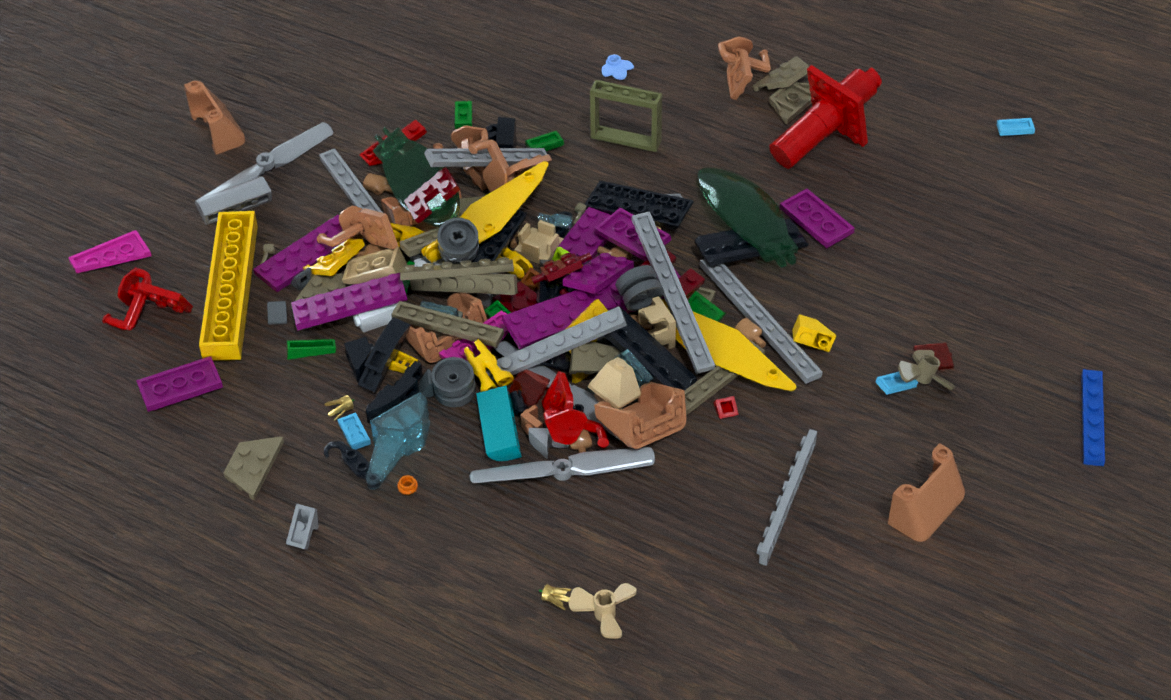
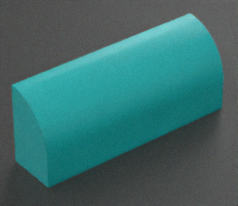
M507 386L476 393L487 456L496 461H509L522 457L512 400Z

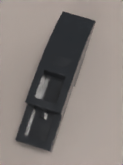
M395 317L391 319L364 364L366 368L357 385L377 393L392 359L395 360L411 327L410 324Z
M414 361L405 370L400 380L395 382L394 386L387 384L378 392L377 397L366 407L365 412L369 424L381 421L396 413L419 393L418 382L423 377L421 363Z

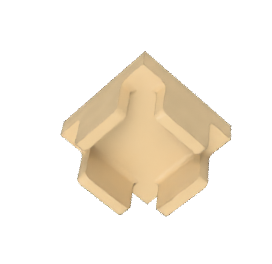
M539 220L538 229L533 227L530 229V224L526 223L518 233L519 244L514 251L524 256L527 260L540 264L542 259L552 260L555 249L564 238L556 234L555 225Z
M659 296L652 298V305L638 310V322L640 325L648 322L652 324L654 329L647 332L661 345H666L669 350L675 347L676 320Z

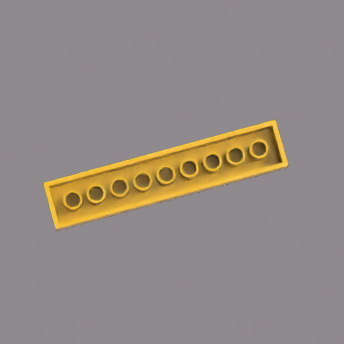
M255 211L218 212L199 341L202 359L211 356L213 361L241 360L258 228Z

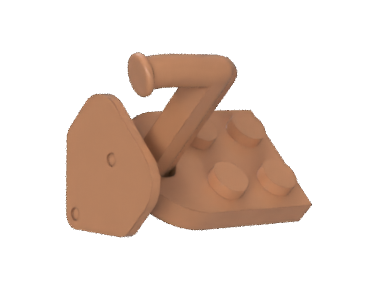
M735 37L718 44L720 55L728 63L727 80L730 98L733 100H737L740 94H743L746 85L751 82L753 77L751 68L766 73L771 70L768 51L762 50L759 52L762 61L749 57L748 55L753 48V43L751 40L743 37Z
M463 126L451 133V139L458 147L457 149H466L471 144L488 140V131L485 128ZM435 143L433 148L443 149V145ZM484 166L463 167L466 175L471 176L475 186L478 185L482 191L488 189L483 179Z
M490 139L469 145V151L472 154H476L479 150L487 149L493 159L483 170V179L491 192L543 161H547L549 164L552 161L549 154L544 156L540 154L529 160L528 158L522 159L509 167L498 144L494 140Z
M354 205L346 208L339 215L342 232L332 238L327 237L324 233L317 236L318 243L332 247L341 244L349 238H365L371 244L392 250L398 247L386 213L362 209Z

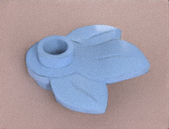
M613 54L608 56L606 64L602 67L601 71L604 77L612 75L617 80H623L627 77V70L633 69L634 66L630 61L621 60L620 56Z

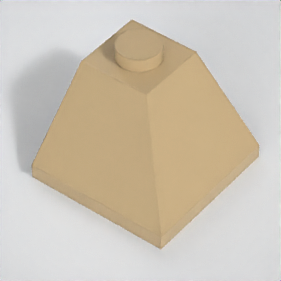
M619 357L606 363L588 385L589 389L616 409L624 407L641 396L633 368Z

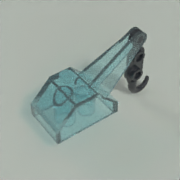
M421 392L370 420L375 446L370 463L358 450L352 449L339 441L330 442L325 446L323 450L325 457H329L328 451L330 449L338 448L347 467L358 478H365L369 489H378L403 455L409 456L419 451L426 444L430 421L427 398Z

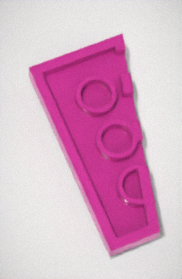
M134 230L68 258L75 272L81 273L151 257V252L137 230Z
M502 310L483 323L504 329V336L501 341L509 333L502 322L503 315L507 313ZM462 339L455 341L447 350L444 349L439 352V357L442 359L458 357L468 361L464 353V348L467 346L474 353L475 357L481 353L478 351L474 341ZM485 345L490 352L494 350V347Z

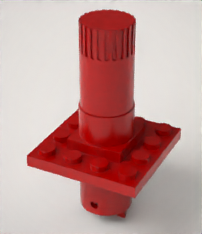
M813 65L807 68L812 107L769 145L770 153L774 159L783 167L790 169L836 129L842 135L851 138L854 143L864 147L868 143L864 104L877 94V88L882 85L881 77L875 69L871 67L866 72L861 69H854L839 83Z

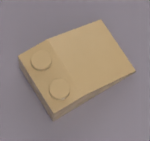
M399 247L393 250L385 249L348 260L342 282L354 285L390 274L400 273V268L407 265V262Z

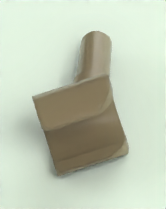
M581 202L575 207V212L578 214L572 223L573 225L576 224L587 210L586 205Z
M264 244V254L260 264L267 260L268 255L275 254L274 244Z

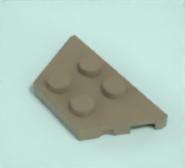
M795 56L788 62L781 64L778 69L770 71L769 75L753 85V89L757 92L764 86H767L768 90L789 87L807 74L809 65L798 56Z
M796 81L789 87L780 88L769 97V103L785 124L790 123L812 104L809 83Z
M344 273L333 276L313 275L295 300L324 294L335 289L349 287L351 284H344L342 282Z
M279 436L239 442L224 471V477L229 482L234 483L239 490H244L249 494L250 499L255 500L284 444V438Z

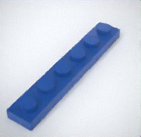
M1083 369L1081 374L1083 464L1104 466L1103 371Z

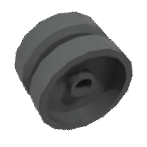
M452 218L446 220L440 226L437 240L438 251L442 259L446 262H452V264H459L461 261H472L476 258L479 251L478 231L470 220Z
M649 265L638 266L625 272L618 278L615 284L620 296H623L622 300L627 310L638 311L652 305V298L657 296L661 298L664 294V289L660 281L657 280L653 267Z
M450 357L439 361L433 367L431 377L434 395L439 403L454 408L461 407L474 398L476 393L473 367L468 361L463 358Z

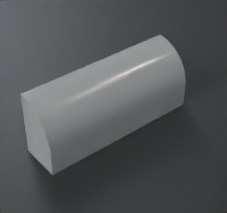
M261 176L195 200V205L205 225L217 221L218 212L249 210L272 201V193L266 180Z

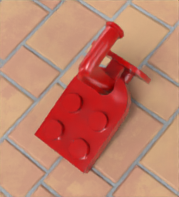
M134 268L123 277L117 293L118 298L125 305L130 306L124 321L113 318L108 313L103 317L102 322L127 331L134 329L146 299L155 302L157 306L162 308L172 307L174 311L183 313V311L190 313L193 306L182 294L153 286L151 276L147 271Z
M558 371L542 400L544 420L552 440L565 445L572 444L578 439L584 429L597 433L598 446L606 448L609 445V440L604 426L599 422L587 419L585 413L573 409V394L566 374Z

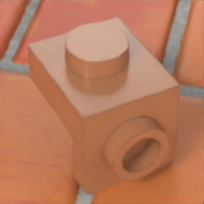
M536 405L524 410L520 415L521 428L524 429L527 435H529V428H543V423L538 420V407Z

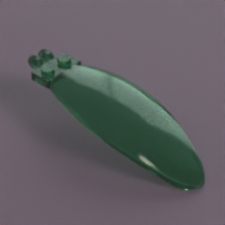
M384 127L382 130L388 137L383 140L380 136L376 135L374 138L379 142V145L372 151L383 164V169L393 194L400 204L409 211L404 200L444 167H431L424 154L427 148L408 139L399 127L392 133ZM459 192L447 201L440 193L428 202L432 214L422 222L440 227L446 220L457 218L460 211Z
M707 167L698 171L697 183L710 206L736 233L757 248L765 262L775 260L781 268L786 266V260L790 265L796 263L794 254L797 253L798 247L791 236L788 235L786 222L779 207L762 188L752 181L727 170Z

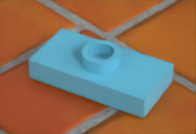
M1031 118L997 120L996 125L1000 136L1035 133V127Z
M899 372L879 376L875 381L887 395L915 388L918 384L916 379L910 382L903 381Z
M356 413L337 419L352 449L356 450L371 444L370 438Z

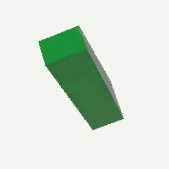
M335 339L287 341V360L336 353Z

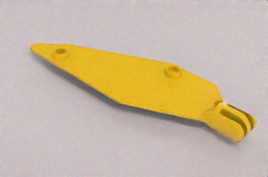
M547 161L537 164L472 203L460 216V218L470 220L476 226L479 243L501 231L542 181L549 165ZM435 240L421 250L422 255L431 263L441 259L438 251V240Z
M664 298V300L661 299V300L663 301V303L665 304V306L667 307V309L669 310V308H668V306H667V303H666V301H665V298ZM693 312L715 365L765 386L788 391L796 390V384L740 331ZM676 327V340L685 348Z

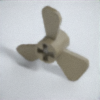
M916 350L912 357L917 364L900 361L898 365L901 378L905 382L916 379L922 384H929L932 379H935L949 390H954L955 385L935 374L940 366V361L934 356L935 352L932 350Z

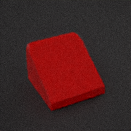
M734 396L717 399L713 402L719 419L739 415Z

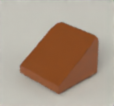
M530 267L521 282L535 292L538 288V283L533 284L531 277L540 273Z

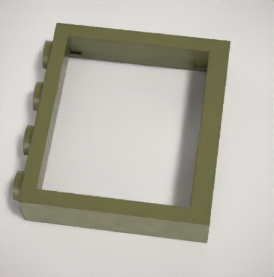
M595 80L590 89L591 138L657 152L662 141V93ZM599 98L652 109V137L600 126Z

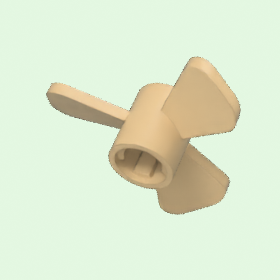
M624 583L614 593L610 590H600L593 596L584 589L576 587L572 590L569 599V609L573 612L594 611L596 619L601 621V635L605 638L619 639L622 637V630L614 618L616 615V604L635 596L637 589L628 583Z

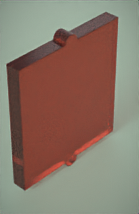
M946 342L913 346L914 352L916 350L934 351V356L940 361L938 370L954 368L951 358L952 353L949 352Z
M526 369L518 373L508 391L511 393L517 390L518 393V390H521L525 404L532 407L544 395V390L550 380Z

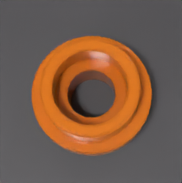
M405 475L400 478L397 487L400 493L409 495L417 490L418 483L413 476Z

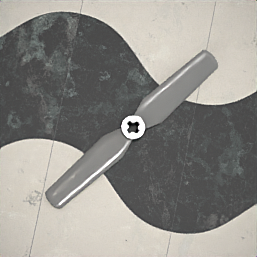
M322 122L275 147L270 153L259 154L256 158L257 164L243 170L200 198L258 178L265 171L274 168V166L276 169L290 163L333 134L332 128L327 123Z
M507 341L500 342L497 348L494 347L504 357L519 350ZM542 364L524 370L526 374L548 388L557 375ZM569 383L573 394V405H583L587 419L601 423L596 418L594 404L599 402L588 391L575 385L572 386ZM604 426L606 432L618 438L607 427Z
M651 447L589 451L571 455L569 460L535 461L473 470L470 472V480L475 484L553 475L556 479L564 481L571 478L572 475L588 476L650 466L655 463V454Z

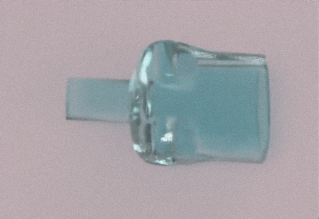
M539 213L538 220L549 222L557 227L570 229L573 216L561 213L553 215Z

